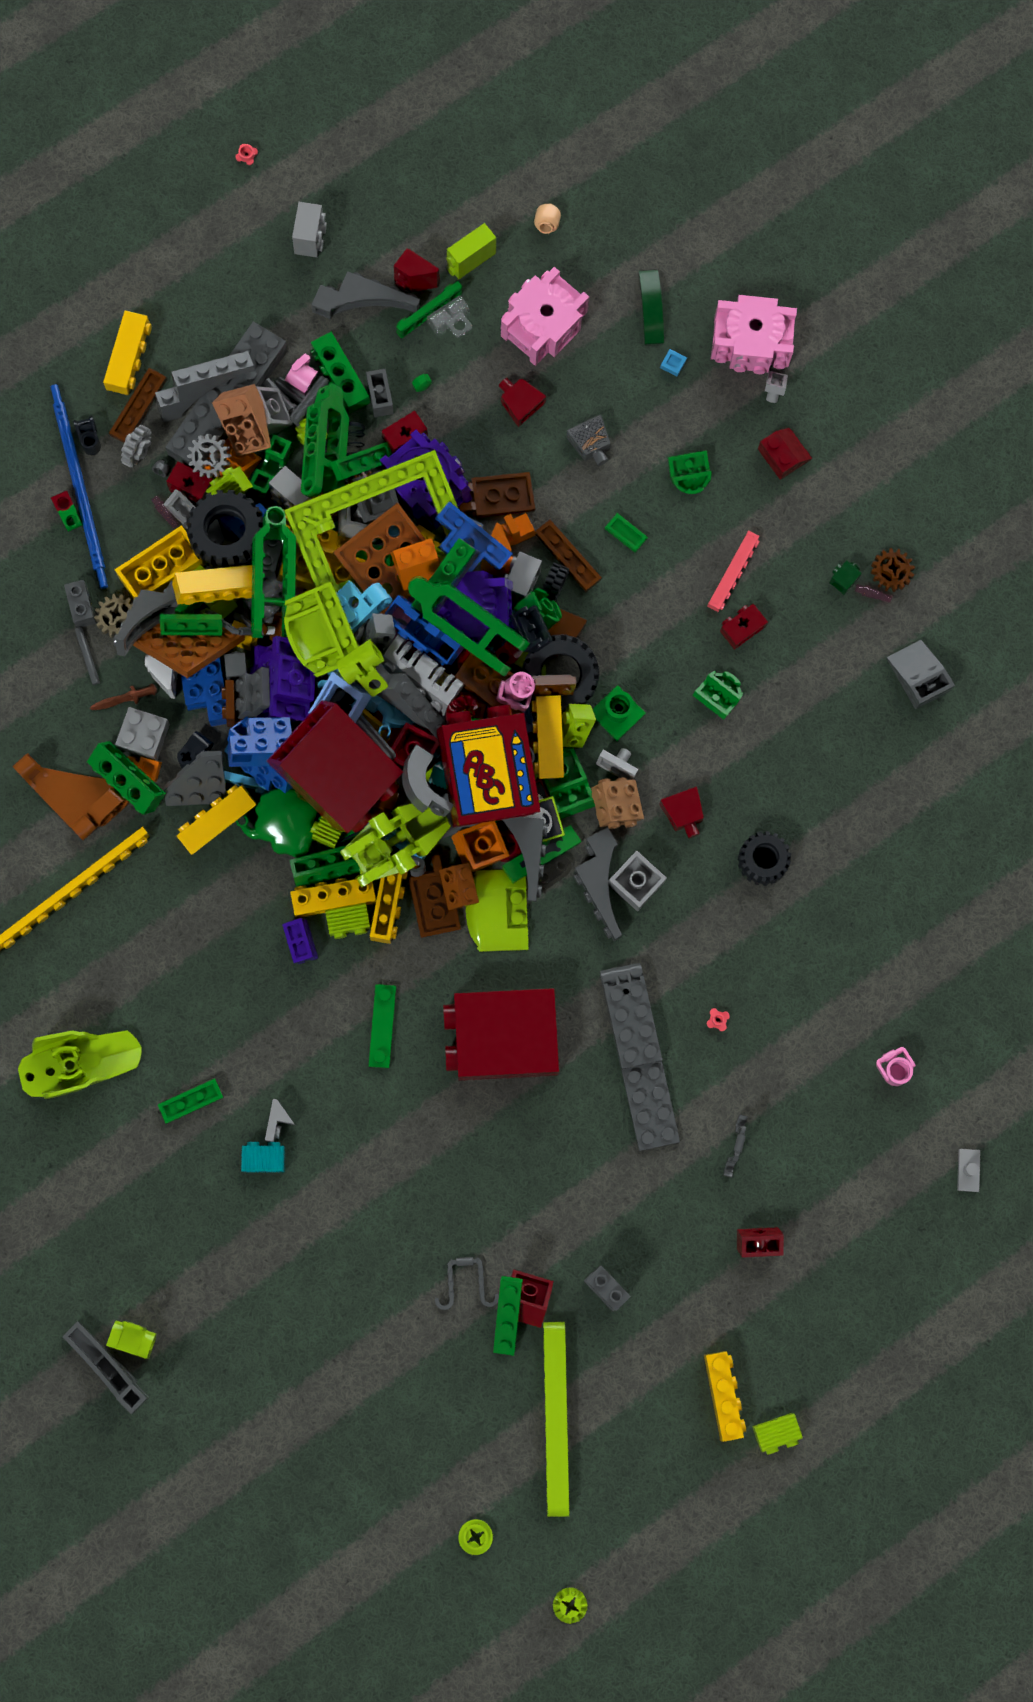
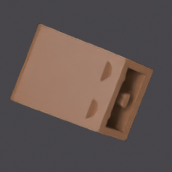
M255 384L223 392L212 402L237 456L271 447L263 401Z

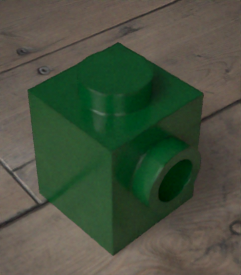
M846 560L843 565L839 563L832 571L834 575L829 583L845 595L860 578L862 572L855 563H850Z

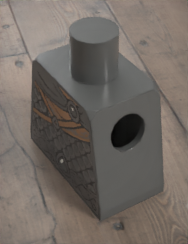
M601 415L567 430V439L584 461L594 458L598 466L608 461L604 452L610 449V440Z

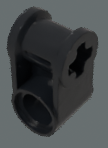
M90 415L89 418L80 421L73 420L84 452L91 456L98 454L101 444L93 416ZM89 442H95L92 446H87Z
M195 731L177 754L180 767L183 769L187 764L190 765L200 752L210 751L214 743L200 732ZM185 757H186V758H189V757H190V758H191V761L186 760V761L184 762V758H185Z

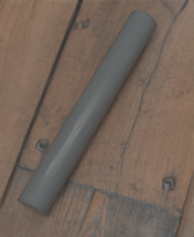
M78 627L75 629V633L92 685L100 684L83 628Z

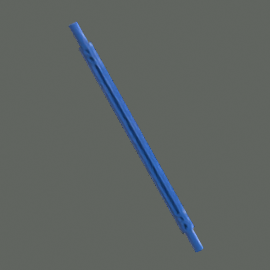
M55 384L50 386L54 400L53 408L93 569L97 573L100 589H105L108 587L104 572L106 567L65 403L62 402L59 387Z

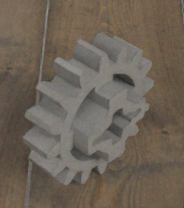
M139 425L133 433L127 435L121 449L123 452L121 454L123 456L121 458L122 464L133 468L141 458H145L151 445L150 435L152 432H150L149 428Z
M206 434L205 437L200 435L198 436L199 441H192L195 446L188 447L192 451V454L187 455L188 458H192L189 466L194 465L193 472L200 471V477L207 475V478H213V475L219 477L220 472L226 470L224 466L230 465L227 458L232 456L226 452L230 447H224L225 440L218 441V435L213 437L211 434ZM207 442H210V443H213L214 445L208 447L207 445H204V444L207 443ZM208 452L211 453V454H210L211 460H208V457H209ZM210 465L211 467H214V469L209 470L205 467Z

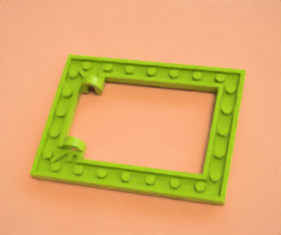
M435 450L284 510L292 532L296 536L297 544L315 588L332 582L336 592H338L348 581H351L363 593L353 578L336 584L317 537L318 534L335 528L330 514L422 477L437 514L449 501L457 507ZM443 526V529L447 536L450 533V531ZM384 583L382 585L383 588L390 594L392 591L391 585ZM358 598L352 601V605L359 602Z

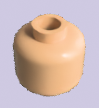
M552 204L540 205L535 214V227L544 234L556 231L561 218L560 210Z

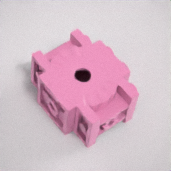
M555 267L550 272L547 270L541 279L535 275L531 280L527 279L522 285V289L518 293L515 292L509 298L508 311L501 318V337L506 341L509 339L530 357V362L536 366L548 353L555 357L580 331L582 317L588 312L589 296L584 292L580 294L562 279L560 271Z
M739 295L737 302L718 300L714 317L711 359L718 363L730 361V369H734L736 372L749 370L755 374L769 372L770 365L776 369L788 367L794 349L793 336L797 308L777 306L778 299Z

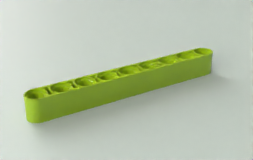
M543 1322L547 1517H568L569 1480L565 1322Z

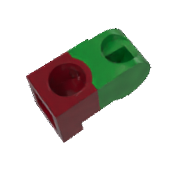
M67 490L51 497L68 532L83 526Z

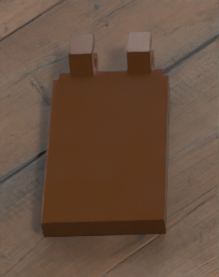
M530 472L471 478L468 486L471 489L470 495L472 500L471 502L461 503L458 507L465 515L473 514V517L476 516V518L535 511Z
M470 652L454 674V680L459 679L463 682L465 689L491 708L504 705L497 701L499 686L502 680L506 681L514 674L509 671L506 676H503ZM524 699V700L521 701L520 703H522L523 705H525L526 699ZM511 708L512 715L523 713L520 710Z
M439 855L431 856L434 870L426 871L419 877L410 875L408 878L421 938L461 930L457 909L448 910L439 870L445 868L441 866ZM416 865V866L413 867V868H414V869H417V868H419L420 866H419V865Z

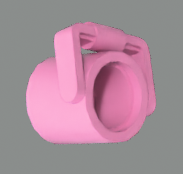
M306 353L295 361L285 378L287 383L303 393L308 391L318 374V371L309 366L311 358Z
M517 672L506 681L502 680L497 694V701L504 705H511L512 709L526 711L529 708L532 693L535 689L534 679L526 672ZM526 699L525 705L519 703Z
M904 1047L896 1050L893 1049L883 1054V1057L877 1060L876 1067L884 1080L892 1086H900L907 1083L913 1075V1068L916 1066ZM903 1053L906 1059L897 1057V1055ZM887 1062L884 1068H882L881 1064Z

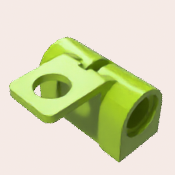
M371 639L337 662L338 670L343 679L349 685L358 680L372 697L388 687L387 682L376 670V667L384 662L382 652ZM379 680L381 684L377 689H372L369 687V682Z
M116 1320L106 1346L149 1359L157 1333L148 1331L146 1327L128 1321L120 1322Z

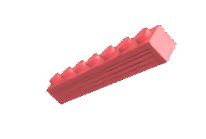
M748 530L707 607L717 612L723 610L725 599H729L731 588H735L737 584L735 582L736 579H740L743 573L741 572L742 568H746L748 557H752L754 553L752 551L753 548H757L760 542L758 535Z

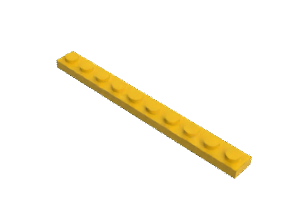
M141 827L0 935V950L4 947L5 949L10 948L15 944L17 937L20 935L25 936L31 932V927L37 922L40 924L47 920L48 914L54 909L58 911L64 907L65 901L68 898L77 897L82 892L81 889L87 884L90 886L99 879L97 876L103 872H110L118 860L121 859L123 861L132 854L130 851L136 847L141 848L148 842L147 838L150 837L146 830Z

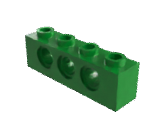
M332 331L312 341L310 353L314 361L318 360L321 366L319 368L324 377L328 376L331 381L330 383L337 385L342 391L345 388L353 389L350 393L343 391V406L349 414L369 404L370 397ZM328 355L334 356L332 360L325 359ZM338 371L344 373L342 376L334 375Z
M110 741L98 743L87 760V763L94 772L100 774L108 785L114 787L124 799L134 806L137 812L143 815L155 812L167 794Z
M346 846L289 860L296 887L309 886L360 873V868L352 857L345 860L341 855L340 851Z

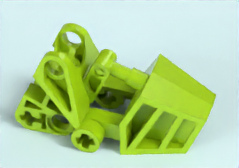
M413 804L397 807L391 812L394 818L390 820L382 812L369 820V824L340 853L345 860L352 857L357 862L361 875L356 879L361 887L379 878L397 873L402 875L416 866L411 857L412 855L417 854L418 857L426 856L451 827L447 816L435 815L429 807L422 813ZM397 827L401 828V830L398 831L396 835L391 837L390 839L387 840L384 837L385 835L395 830ZM408 839L410 844L391 856L392 847Z

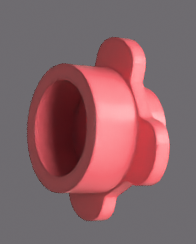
M249 144L240 145L239 153L236 154V160L252 165L258 150Z
M716 1008L711 1009V1016L707 1021V1026L719 1029V1031H725L727 1019L730 1017L729 1013L726 1011L720 1012Z

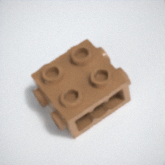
M626 777L616 779L615 781L603 779L598 781V785L591 788L600 827L608 826L609 829H615L620 827V825H625L626 828L636 826L638 821L644 819L636 780H627Z

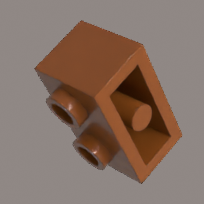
M470 863L454 865L439 870L448 910L479 903Z

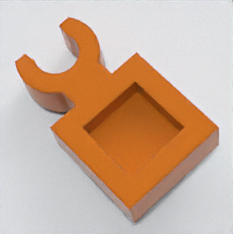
M127 756L152 781L157 782L162 762L145 757H140V761H138L135 757Z

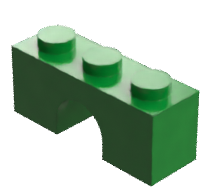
M273 435L270 441L271 447L265 451L264 463L260 470L256 469L250 481L253 485L249 489L250 494L267 502L271 497L269 482L286 466L293 452L292 442L277 435Z

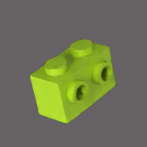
M568 704L565 712L562 714L563 747H583L596 721L591 705Z

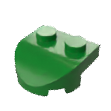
M707 450L667 457L670 478L678 490L687 494H696L703 491L711 480Z
M713 671L695 690L692 696L724 720L735 708L743 692L740 689V681L733 674L726 671L723 673Z

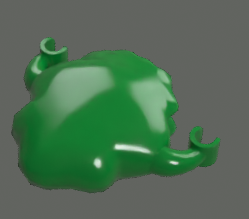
M291 788L286 793L280 789H274L261 795L260 802L255 808L258 815L255 828L248 826L249 818L245 815L246 823L244 825H241L239 820H236V824L241 827L243 833L249 838L270 842L273 851L277 854H287L299 858L309 852L314 841L312 839L313 833L310 831L318 812L294 788Z

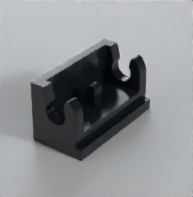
M533 605L529 609L527 606L522 607L509 616L515 631L530 643L525 652H538L553 641L537 606Z

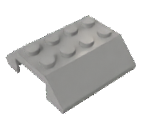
M398 634L383 655L384 662L381 663L389 674L405 673L446 721L447 707L463 689L464 683L459 679L452 683L455 676L450 674L442 686L438 685L436 682L444 673L445 668L440 666L437 669L439 664L426 654L421 656L423 652L420 650L415 651L409 661L406 660L404 656L413 644L410 641L405 644L406 639Z

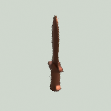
M152 683L148 687L139 690L131 686V691L99 701L92 705L90 709H106L127 701H134L135 704H138V698L150 694L156 695L157 688Z

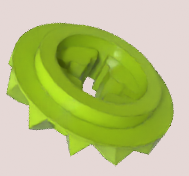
M473 1519L467 1521L460 1528L458 1538L460 1546L465 1552L471 1555H480L490 1548L493 1534L487 1523L482 1520ZM470 1529L476 1533L484 1532L479 1537L481 1545L476 1541L467 1542L472 1537Z
M565 1588L556 1594L553 1601V1610L559 1620L572 1624L579 1622L586 1615L587 1600L580 1590ZM575 1597L574 1606L578 1611L571 1609L566 1615L567 1607L562 1601L570 1602Z

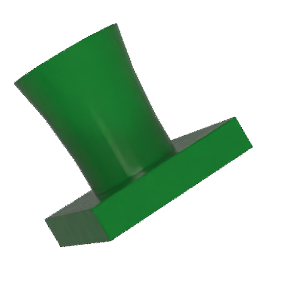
M618 685L592 709L596 721L616 741L623 737L646 715V712Z

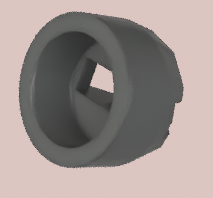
M158 460L152 467V471L159 475V470H161L163 473L160 476L166 477L170 468L169 464H164L165 460Z

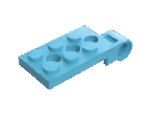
M348 581L337 592L353 634L371 618L372 613L378 614L392 603V598L380 583L371 585L361 593L353 582ZM358 598L359 604L356 608H353L352 601Z

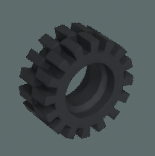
M555 562L546 577L542 590L549 594L547 596L548 599L556 602L565 584L569 568Z

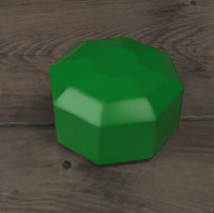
M422 374L412 381V386L416 392H422L432 384L428 374Z

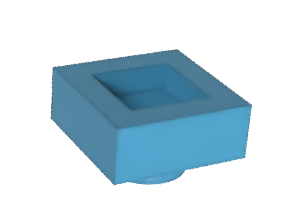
M669 349L660 368L678 377L687 357Z

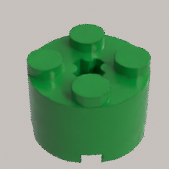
M536 588L514 606L515 612L525 606L528 609L533 605L537 606L548 630L562 618V613L554 600L550 601L547 598L549 594L540 588Z

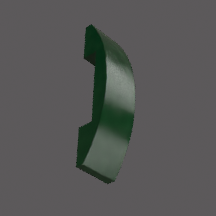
M658 270L639 271L644 343L661 344L664 343V323Z

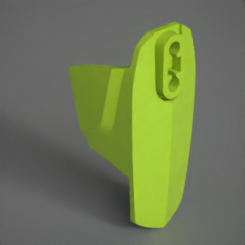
M72 1030L37 1037L32 1043V1053L24 1057L18 1067L22 1089L31 1097H44V1099L59 1097L82 1090L87 1086L137 1068L141 1059L142 1047L128 1030L103 1035ZM50 1068H53L55 1070V1073L52 1076L46 1074V1072ZM29 1074L34 1075L33 1081L27 1080Z

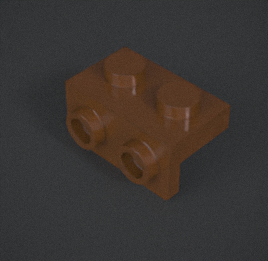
M571 675L532 676L535 683L533 696L573 695L576 687V677Z
M225 680L226 687H222V699H226V706H222V719H226L227 727H233L242 719L237 718L235 713L236 695L234 693V680Z

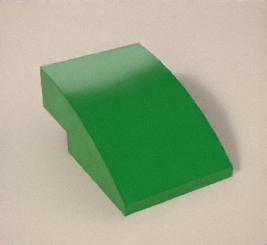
M573 747L563 749L564 778L542 779L548 796L554 797L560 820L595 807L587 777Z

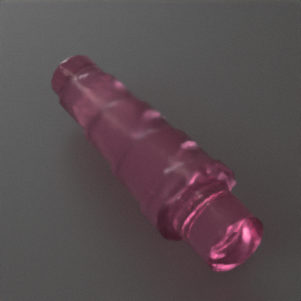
M155 496L151 500L155 505V509L173 529L178 527V522L163 505L165 502L161 501L158 496Z
M857 584L855 592L861 593V596L889 603L892 596L867 585Z

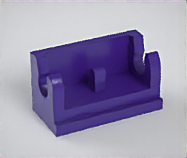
M299 918L282 924L294 964H302L307 960L319 959L306 919Z

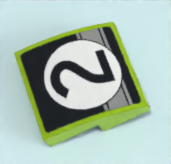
M553 796L539 800L541 812L522 816L544 819V824H548L547 837L543 836V842L565 835Z

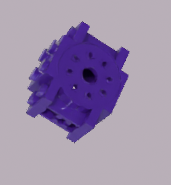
M417 430L413 431L408 442L390 457L385 455L380 459L383 469L386 470L435 450L457 507L463 502L467 503L472 500L470 495L471 489L468 486V481L464 478L463 473L465 471L461 467L462 463L456 456L452 457L449 454L450 450L443 442L439 443L435 438L430 441L425 433L420 434ZM423 477L394 488L397 499L416 520L424 516L435 529L442 525L435 519L438 514L429 491L428 493L426 492L428 489Z
M486 571L466 572L456 588L511 629L515 630L509 617L512 614L511 590H513V581L506 578H493V575ZM450 598L446 600L437 613L439 617L447 619L448 623L457 630L461 629L474 642L477 641L479 643L490 629Z
M275 636L271 646L257 645L254 647V664L250 668L249 674L255 673L261 667L269 668L270 706L255 718L290 717V724L295 722L302 723L309 715L310 702L314 701L315 675L313 674L315 673L300 662L288 638Z

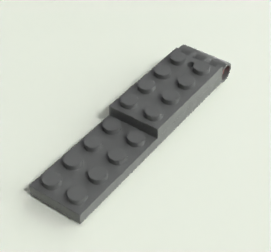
M635 963L601 970L600 978L638 1149L642 1151L680 1143L641 964ZM623 990H627L628 994H624Z

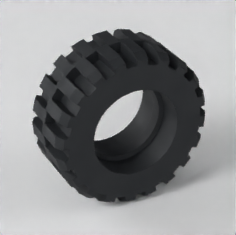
M216 490L217 494L212 495L211 492L206 494V499H199L196 502L197 507H192L189 512L191 517L187 518V536L195 555L206 566L212 565L213 569L237 567L244 563L246 565L251 564L253 537L263 527V517L259 507H256L255 502L251 498L246 499L245 494L239 492L236 495L234 490H228V493H223V490ZM223 516L239 518L245 524L244 535L240 540L231 545L215 544L209 539L207 531L216 519Z
M561 634L552 635L553 641L538 652H529L525 658L522 672L528 673L531 677L542 676L543 665L550 657L564 654L573 658L579 666L580 678L573 695H561V713H563L568 704L584 705L593 696L599 682V666L595 654L585 642L574 636Z

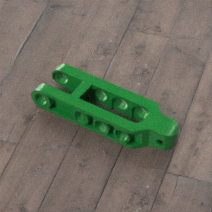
M333 383L319 388L315 403L307 407L301 492L311 499L316 498L320 494L322 485L323 493L326 494L343 487L345 479L337 481L330 462L346 457L349 416L343 406V391ZM327 418H328V421H329V431H328V435H327L328 444H327V453H325L326 432H327Z
M272 506L265 512L263 527L255 534L252 541V638H263L262 621L264 619V606H282V637L288 638L284 623L287 605L285 606V601L295 597L296 536L286 526V514L278 506ZM267 539L279 540L283 544L282 598L265 597V594H263V579L265 578V573H263V560L265 558L263 542Z
M415 576L409 581V593L421 603L423 618L501 675L506 676L511 667L502 663L495 654L486 648L493 637L499 634L523 652L530 645L525 638L449 582L431 583L422 576ZM446 595L490 628L479 643L472 641L461 629L457 630L448 623L447 619L441 618L433 612L432 605L439 596Z

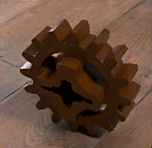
M892 548L889 549L888 553L882 550L881 556L876 555L875 561L871 564L874 569L870 573L876 575L873 578V582L879 581L878 587L880 588L884 585L885 591L889 587L892 588L893 592L897 590V587L903 590L905 585L910 584V579L914 576V573L911 571L914 570L915 566L910 565L912 558L906 559L907 553L901 555L900 549L896 553L893 552ZM887 559V564H883L882 566H880V564ZM905 574L904 578L898 581L899 575Z

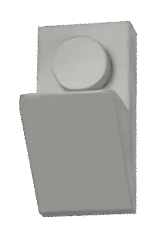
M277 1099L272 1101L265 1137L267 1142H275V1138L279 1139L281 1133V1126H278L279 1122L295 1125Z

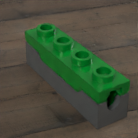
M459 538L429 581L431 583L447 581L456 587L481 552ZM446 595L439 596L432 605V610L435 614L439 612L448 599ZM415 599L411 606L422 613L421 603Z

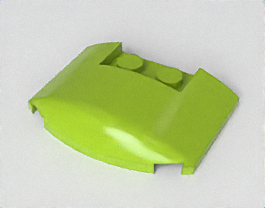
M332 582L285 601V606L287 605L284 623L290 645L300 662L315 673L313 675L316 677L338 669L337 662L359 647Z
M504 870L476 871L473 879L479 903L466 907V921L470 936L478 946L477 949L479 952L528 950L526 877L513 884Z

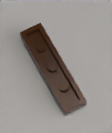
M148 368L110 430V436L125 443L127 435L133 433L136 427L138 428L156 398L155 392L160 391L167 381L166 376Z
M548 520L535 531V535L563 566L569 568L570 575L585 592L601 581L602 577L551 520Z

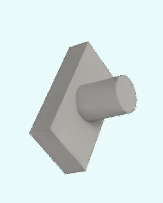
M773 371L768 372L765 392H768L767 401L777 403L779 395L784 396L788 375Z
M176 489L163 504L182 524L187 521V518L191 517L189 512L192 507L196 508Z
M624 748L620 749L617 756L603 749L596 762V765L619 778L626 777L627 780H634L638 771L637 768L627 763L631 753Z
M958 1149L957 1191L979 1192L980 1150Z

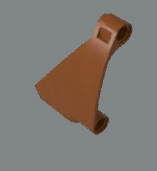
M28 753L12 766L83 841L99 826L103 827L130 803L114 787L108 785L103 778L43 768Z

